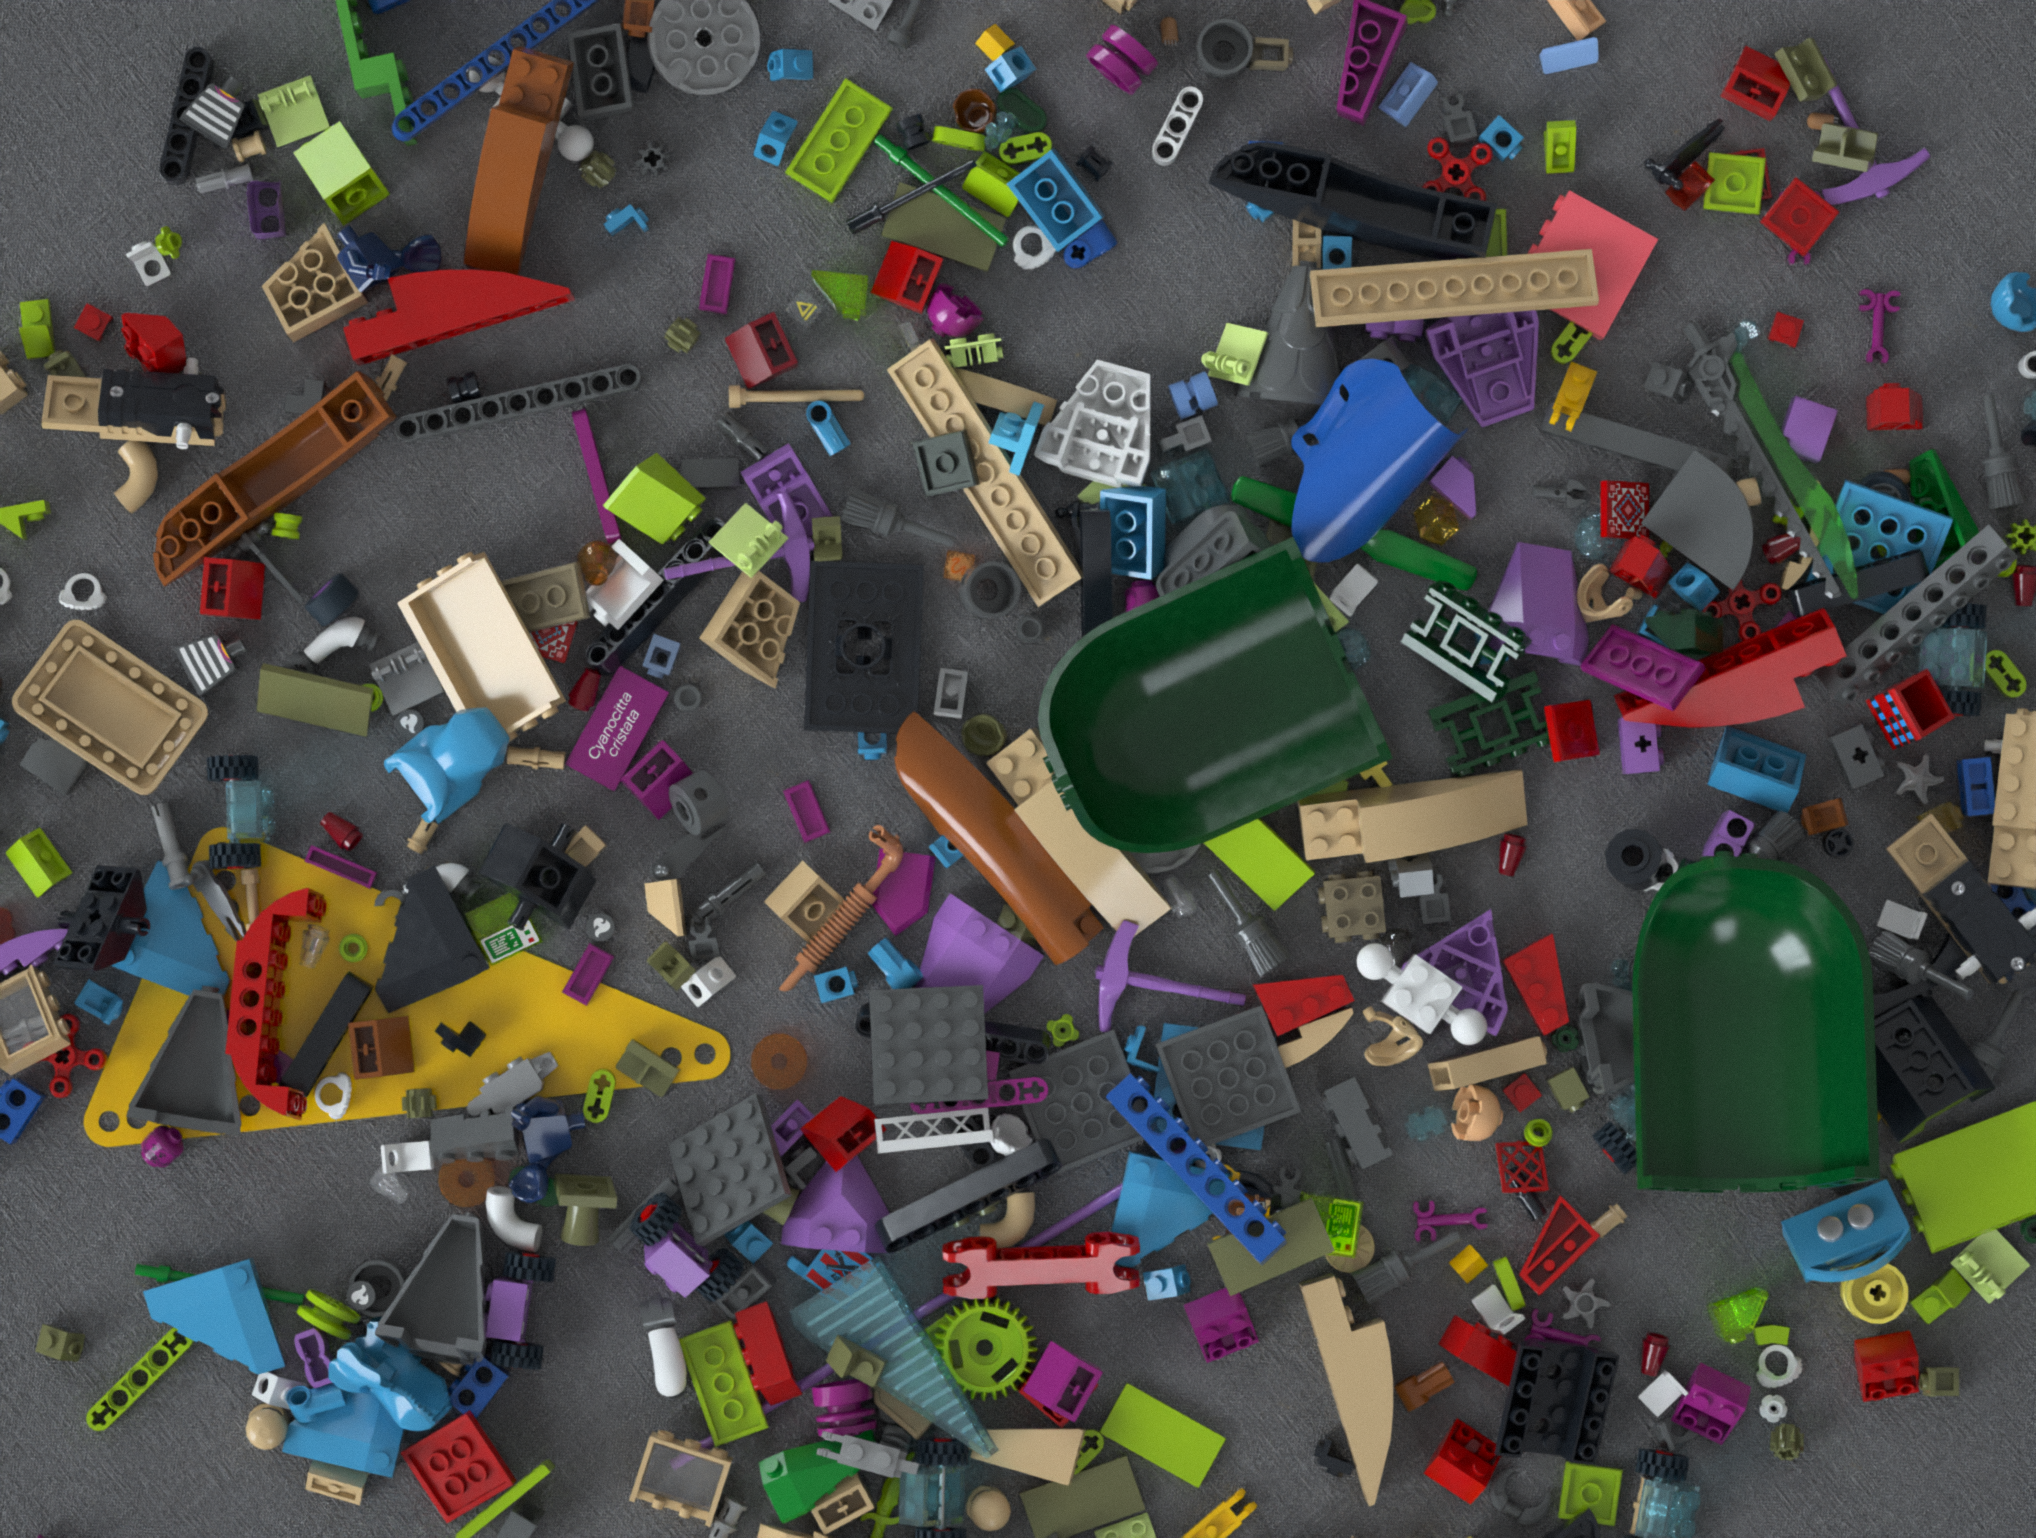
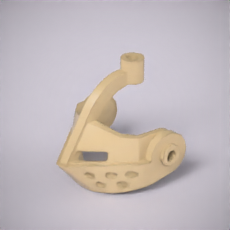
M1596 564L1580 581L1577 590V604L1586 623L1621 617L1631 610L1633 599L1639 600L1642 597V591L1630 587L1627 589L1624 597L1619 598L1612 605L1606 606L1601 595V588L1607 580L1609 573L1604 564ZM1590 600L1593 601L1592 608L1589 607Z
M1372 1006L1362 1012L1368 1022L1380 1020L1393 1027V1030L1386 1039L1370 1045L1365 1050V1058L1372 1065L1390 1066L1398 1064L1414 1056L1423 1046V1040L1418 1031L1406 1018L1402 1016L1393 1017L1380 1011L1375 1012ZM1406 1036L1410 1038L1409 1041L1401 1045H1397L1396 1043L1397 1041L1405 1038Z

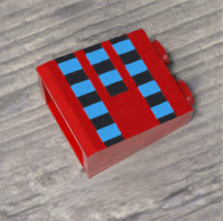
M1928 668L1865 700L1892 750L1925 737L1955 718Z

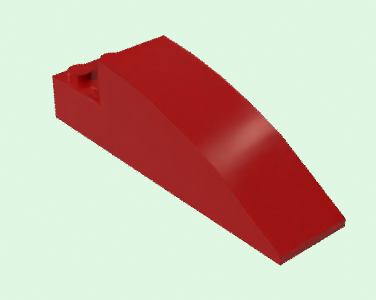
M486 270L417 272L388 278L397 311L393 312L392 308L377 312V317L366 320L365 317L350 320L349 326L343 327L352 359L361 366L390 357L391 354H401L574 301L575 297L567 287L506 272Z
M1821 608L1697 660L1704 664L1705 671L1674 711L1626 690L1614 695V698L1624 721L1689 728L1749 723L1805 708L1794 678L1806 677L1822 666L1835 665L1841 658L1846 657V653L1833 622L1826 610Z

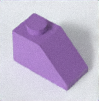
M1452 456L1428 484L1467 519L1471 520L1476 515L1474 474L1469 471L1472 467L1462 457L1459 456L1456 459Z
M798 1099L771 1125L780 1157L803 1135L800 1128L815 1117Z

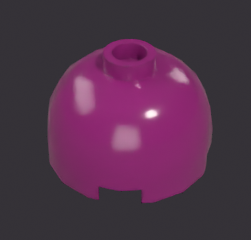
M941 283L931 295L927 307L928 317L933 323L932 329L942 337L946 335L965 337L971 334L984 320V318L980 317L982 311L969 297L964 295L961 298L951 292L954 287Z

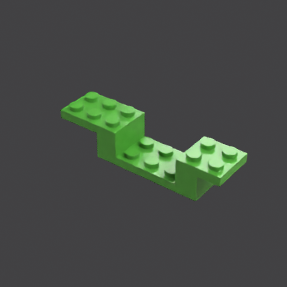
M335 0L356 92L362 99L391 93L395 115L397 116L401 111L414 103L412 92L409 91L408 87H405L404 81L409 80L406 65L403 64L402 59L398 60L394 53L370 58L367 45L364 44L363 39H360L359 35L364 33L361 17H358L357 11L354 12L353 6H358L357 0ZM401 120L398 122L399 128L402 131L410 132L413 130V126L409 121ZM417 137L409 141H403L406 146L418 144Z

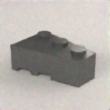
M1351 1076L1322 1090L1325 1096L1320 1099L1326 1112H1333L1337 1120L1333 1126L1340 1139L1345 1137L1349 1148L1345 1149L1352 1165L1357 1163L1361 1169H1365L1394 1155L1382 1135V1130L1379 1124H1377L1355 1076Z
M513 1106L505 1107V1113L490 1115V1111L487 1110L480 1111V1117L465 1118V1115L462 1114L431 1119V1153L433 1159L438 1160L440 1163L448 1164L455 1162V1159L480 1162L484 1158L495 1157L496 1160L506 1161L512 1159V1156H519V1130L511 1125L516 1120L511 1116L514 1109Z

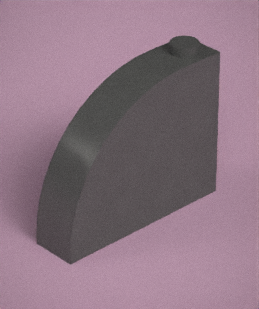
M1695 449L1641 524L1734 590L1743 578L1753 552L1755 532L1752 512L1737 482L1729 473L1715 463L1717 457L1706 449H1703L1701 452Z

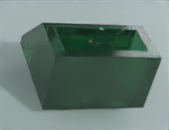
M1682 609L1681 614H1673V611H1657L1656 616L1645 617V623L1669 649L1693 654L1723 653V619L1712 617V612Z

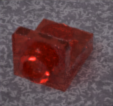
M1694 161L1678 178L1683 181V188L1675 190L1671 185L1665 191V194L1671 199L1673 204L1686 211L1715 179Z

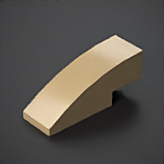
M1349 1007L1297 1027L1300 1038L1277 1046L1285 1068L1304 1060L1327 1044L1353 1015L1352 1008Z

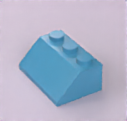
M1055 148L1007 183V186L1057 252L1105 216Z
M1148 486L1102 489L1100 491V509H1109L1111 517L1112 574L1152 580L1165 569L1166 489Z
M1726 726L1711 766L1707 785L1773 810L1788 813L1799 792L1806 754Z

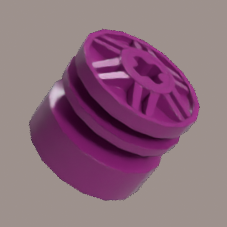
M849 1379L811 1387L814 1406L827 1407L828 1412L816 1416L817 1422H829V1425L817 1428L818 1436H821L823 1431L841 1436H855L877 1427L875 1419H863L864 1416L874 1414L875 1409L861 1407V1402L873 1398L871 1386L858 1379Z

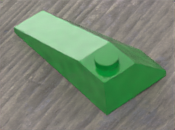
M1930 449L1910 460L1909 464L1911 495L1914 496L1915 505L1953 518L1932 571L1933 573L1976 536L1979 531L1935 449ZM1916 528L1917 539L1914 542L1922 540L1924 533L1921 529Z
M867 1430L860 1435L854 1436L875 1442L872 1430ZM825 1440L784 1450L758 1462L763 1486L783 1524L811 1511L816 1507L814 1503L826 1493L829 1495L836 1490L835 1485L846 1476L852 1477L860 1470L859 1468L837 1463L838 1460L816 1454L818 1448H826L840 1454L841 1442Z

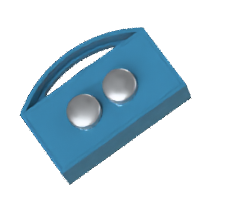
M1887 1179L1781 1221L1783 1236L1806 1283L1812 1280L1843 1282L1867 1276L1888 1264L1898 1255L1906 1243L1911 1241L1909 1223ZM1888 1250L1884 1255L1867 1265L1851 1270L1837 1271L1863 1263L1875 1255Z

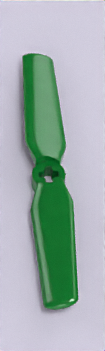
M1240 476L1237 479L1231 494V499L1234 503L1292 528V516L1297 494L1245 476ZM1381 529L1366 544L1360 547L1378 562L1436 582H1449L1456 589L1468 591L1473 586L1477 577L1476 567L1392 530Z

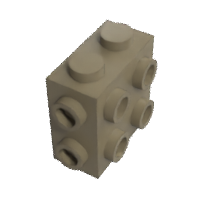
M1373 871L1356 872L1357 878L1346 879L1345 874L1328 875L1329 881H1323V887L1318 888L1319 904H1325L1326 914L1321 916L1322 933L1327 932L1328 938L1334 937L1335 943L1350 942L1353 935H1363V940L1379 939L1380 933L1386 932L1381 877L1374 876Z

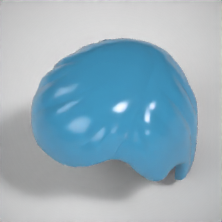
M2015 271L2006 275L1996 286L1991 296V309L1995 319L2002 326L2020 332H2027L2036 328V288L2028 286L2027 280L2030 278V275L2026 272Z

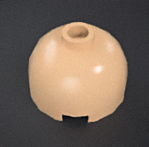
M1471 1084L1468 1087H1461L1452 1105V1110H1457L1456 1124L1451 1123L1454 1136L1457 1139L1466 1141H1482L1487 1139L1496 1131L1503 1120V1111L1497 1096L1488 1088Z

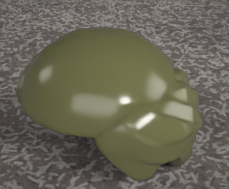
M984 713L977 714L973 718L968 719L962 726L961 736L963 745L970 753L979 756H989L996 754L1001 749L1007 739V732L1003 724L994 716Z

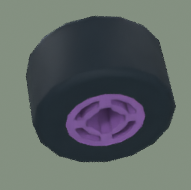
M339 573L328 580L308 600L305 609L320 625L326 626L354 602L359 595V591L342 573Z

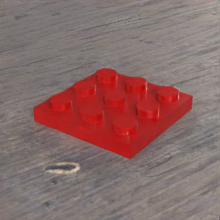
M470 1410L400 1452L446 1523L502 1492L517 1481Z

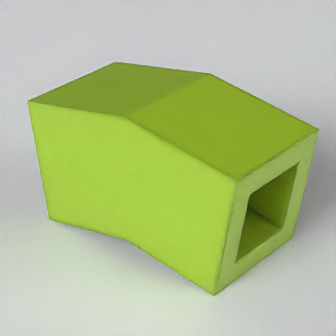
M1775 1324L1754 1326L1755 1344L1776 1343L1787 1345L1790 1328Z

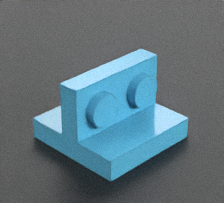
M1034 401L1026 420L1011 412H1000L988 443L1015 452L1009 469L1010 473L1018 476L1021 473L1044 408L1043 404Z

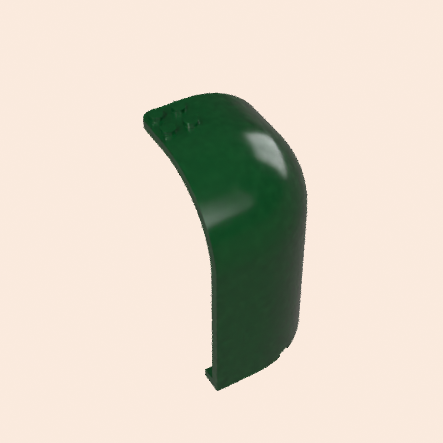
M1294 537L1167 593L1096 627L1077 641L1057 663L1044 687L1039 705V732L1048 755L1043 760L1049 773L1054 772L1051 780L1057 793H1064L1060 797L1067 811L1072 809L1082 828L1097 841L1109 847L1128 852L1161 853L1202 844L1393 758L1333 629Z
M1721 851L1716 852V856L1700 857L1699 862L1682 867L1673 873L1661 886L1647 911L1639 934L1633 967L1632 1001L1637 1190L1723 1193V1190H1738L1739 1187L1740 1193L1807 1190V1187L1818 1186V1188L1823 1189L1880 1179L1872 966L1864 936L1853 914L1838 894L1811 872L1784 861L1758 858V854L1755 853L1741 854V857L1733 856V852Z

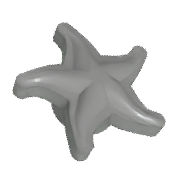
M1923 755L1921 763L1916 767L1902 762L1897 763V767L1904 772L1905 780L1898 787L1896 794L1901 795L1906 790H1914L1916 796L1923 804L1928 803L1926 797L1928 786L1944 781V777H1935L1929 773V756Z
M1589 1279L1580 1292L1571 1291L1567 1286L1563 1287V1292L1571 1302L1569 1310L1562 1314L1563 1319L1581 1315L1586 1320L1587 1327L1593 1328L1594 1311L1601 1306H1610L1608 1301L1594 1297L1592 1286L1595 1283L1594 1279Z

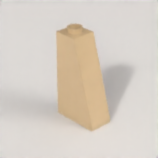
M1540 1036L1429 1063L1428 1068L1434 1091L1456 1089L1547 1064L1545 1058L1547 1056V1049Z
M979 1429L977 1434L972 1433L969 1441V1450L972 1451L970 1458L1069 1486L1072 1484L1086 1429Z

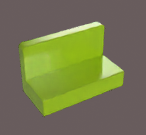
M984 151L975 162L977 166L971 169L962 188L1004 216L1009 217L1019 200L1007 186V183L1020 173Z
M40 827L21 837L6 851V855L37 898L72 874L70 868Z

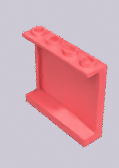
M1569 190L1565 197L1561 194L1559 195L1552 208L1556 211V214L1552 221L1546 219L1538 233L1543 236L1538 246L1532 244L1527 254L1592 249L1599 296L1598 305L1549 310L1593 333L1592 336L1601 341L1607 334L1658 239Z

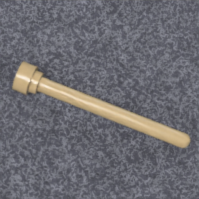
M729 385V408H740V405H746V402L861 401L864 399V392L861 390L746 391V388H740V385Z

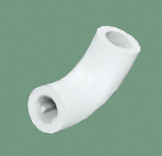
M503 1186L488 1188L486 1196L487 1220L494 1233L507 1245L524 1251L537 1252L542 1238V1226L523 1221L516 1215L514 1210L515 1196L511 1188Z

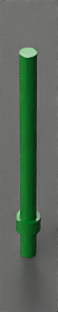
M882 134L875 138L874 143L889 155V159L897 166L901 164L924 184L935 179L908 156V152L901 146L896 147ZM943 184L932 189V191L1001 247L1007 244L1009 238Z
M137 1263L135 1268V1275L156 1278L157 1282L167 1284L169 1281L175 1282L197 1275L172 1270V1267L164 1265L154 1267ZM262 1287L265 1299L296 1305H303L304 1294Z

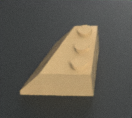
M325 223L317 229L318 232L308 242H304L299 248L300 250L288 262H285L262 285L276 315L292 342L311 334L368 303L363 292H359L338 261L337 255L341 251Z
M742 571L699 639L740 670L776 688L778 678H776L780 663L783 664L786 654L783 653L788 636L792 633L800 602L760 571L752 578Z

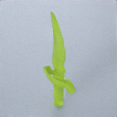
M910 1452L905 1460L911 1461L915 1453ZM902 1471L901 1478L887 1477L881 1490L882 1496L877 1502L876 1513H866L860 1518L861 1521L869 1518L876 1521L870 1538H882L886 1525L897 1524L904 1519L903 1515L890 1518L892 1509L898 1504L899 1492L906 1472Z

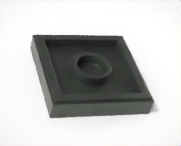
M967 429L912 442L925 497L980 485Z

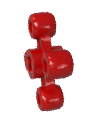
M1435 137L1431 139L1427 145V152L1433 159L1441 163L1443 171L1438 179L1424 183L1422 188L1429 189L1430 187H1435L1438 192L1444 193L1447 189L1455 187L1463 192L1464 197L1470 198L1473 193H1478L1481 197L1480 200L1486 201L1485 191L1473 184L1471 174L1476 167L1490 163L1493 158L1491 147L1485 143H1478L1472 148L1471 153L1467 157L1458 159L1451 155L1449 144L1444 138ZM1440 143L1443 145L1441 153L1433 151L1435 144ZM1481 149L1487 151V156L1484 159L1477 158V152ZM1455 166H1460V170L1465 172L1464 177L1459 176L1458 181H1454V177L1449 174L1450 169L1455 170Z
M1741 579L1734 590L1728 587V596L1725 600L1721 602L1711 601L1701 612L1699 611V616L1704 622L1714 623L1723 615H1733L1739 622L1738 637L1743 642L1750 639L1745 633L1748 627L1754 632L1752 637L1761 634V628L1752 616L1753 609L1759 604L1774 605L1781 599L1782 591L1777 584L1772 582L1762 585L1757 591H1749L1744 588ZM1767 589H1771L1774 592L1772 599L1766 596ZM1743 596L1745 598L1744 603L1747 605L1737 609L1735 606L1738 603H1735L1734 599ZM1708 607H1712L1715 610L1713 617L1707 615L1706 610Z
M71 1013L60 1016L65 1021L70 1020L72 1022L70 1033L67 1034L71 1045L61 1049L63 1051L69 1050L70 1054L67 1056L69 1062L67 1060H60L62 1056L61 1050L36 1062L48 1061L53 1064L55 1076L50 1082L49 1090L57 1098H65L72 1093L73 1083L70 1073L75 1066L84 1065L95 1071L103 1069L108 1061L106 1052L100 1048L83 1051L76 1046L74 1038L81 1025L79 1018ZM30 1041V1042L26 1043V1044L24 1045V1047H26V1046H28V1045H30V1044H32V1043H34V1042H36V1041ZM94 1054H97L100 1058L98 1064H94L92 1061ZM59 1082H63L65 1085L63 1092L58 1090Z

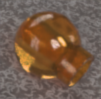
M591 541L580 549L577 562L580 563L581 572L585 575L586 582L593 586L603 585L607 581L608 576L613 572L616 565V555L612 547L607 543Z

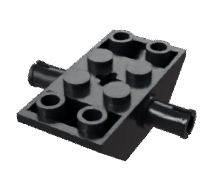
M505 823L478 871L479 874L517 897L519 902L507 923L509 925L514 924L513 927L518 930H524L534 909L564 928L570 929L596 882L585 866L565 853L574 835L577 833L575 829L570 830L571 827L561 823L559 825L558 831L549 844L535 835Z
M97 865L77 911L69 912L65 910L60 912L61 916L67 917H58V925L60 928L68 929L58 950L53 966L56 968L86 971L101 970L125 960L135 936H146L149 933L148 931L141 930H150V922L147 918H144L147 906L141 871L139 869Z

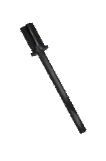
M972 159L881 207L877 202H874L871 208L846 220V223L852 234H856L877 222L882 221L884 223L886 222L884 214L975 168L977 164Z

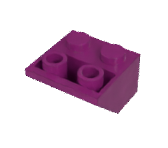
M660 740L620 781L659 821L672 808L669 798V787L693 773L664 740Z
M1224 1288L1183 1305L1207 1363L1221 1359L1228 1354L1259 1342L1240 1292L1230 1296L1227 1288Z
M1050 1341L1023 1391L1049 1409L1075 1423L1103 1372L1100 1367Z
M1700 1362L1686 1384L1685 1390L1688 1394L1686 1396L1681 1395L1671 1421L1722 1445L1745 1411L1751 1387Z

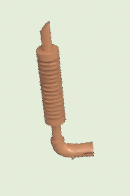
M881 825L873 827L879 833L878 835L870 830V841L883 848V853L886 854L881 861L882 865L864 886L859 882L854 886V892H849L851 896L847 895V900L843 899V905H838L840 909L836 908V913L831 914L832 918L828 917L829 922L825 921V927L821 926L822 930L817 931L818 935H813L815 939L809 940L811 943L806 944L807 948L803 947L802 950L804 952L800 951L795 957L799 962L798 966L779 987V990H792L807 971L815 974L820 968L818 965L823 964L822 960H827L825 956L829 957V952L834 951L833 947L837 948L838 945L836 943H841L840 938L844 939V934H848L847 930H852L851 925L855 926L854 922L859 921L858 917L862 918L863 915L861 913L867 912L865 908L869 909V904L872 905L877 900L873 892L890 872H895L903 858V845L899 841L900 837L897 834L895 836L892 835Z

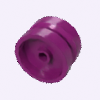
M1111 24L1102 35L1103 42L1107 47L1094 44L1086 54V58L1106 79L1126 93L1133 95L1142 85V80L1138 73L1149 76L1157 67L1158 62L1137 40L1119 27Z

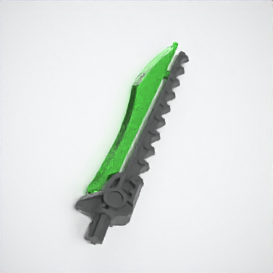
M1697 320L1689 323L1683 328V331L1696 352L1693 359L1687 365V373L1709 408H1711V412L1717 417L1725 416L1724 433L1730 437H1738L1736 453L1742 457L1750 456L1749 473L1754 477H1763L1761 493L1767 497L1775 496L1774 513L1780 518L1788 517L1787 534L1793 538H1801L1799 554L1805 558L1813 557L1812 574L1817 578H1826L1825 595L1831 599L1842 595L1822 559L1823 556L1827 555L1850 597L1853 600L1857 599L1858 586L1853 555L1840 515L1832 498L1806 469L1782 435L1765 404L1742 354L1735 352L1738 346L1735 334L1731 332L1727 337H1721L1711 343ZM1730 363H1732L1741 382L1738 397L1820 542L1818 546H1815L1735 403L1738 386L1729 369Z

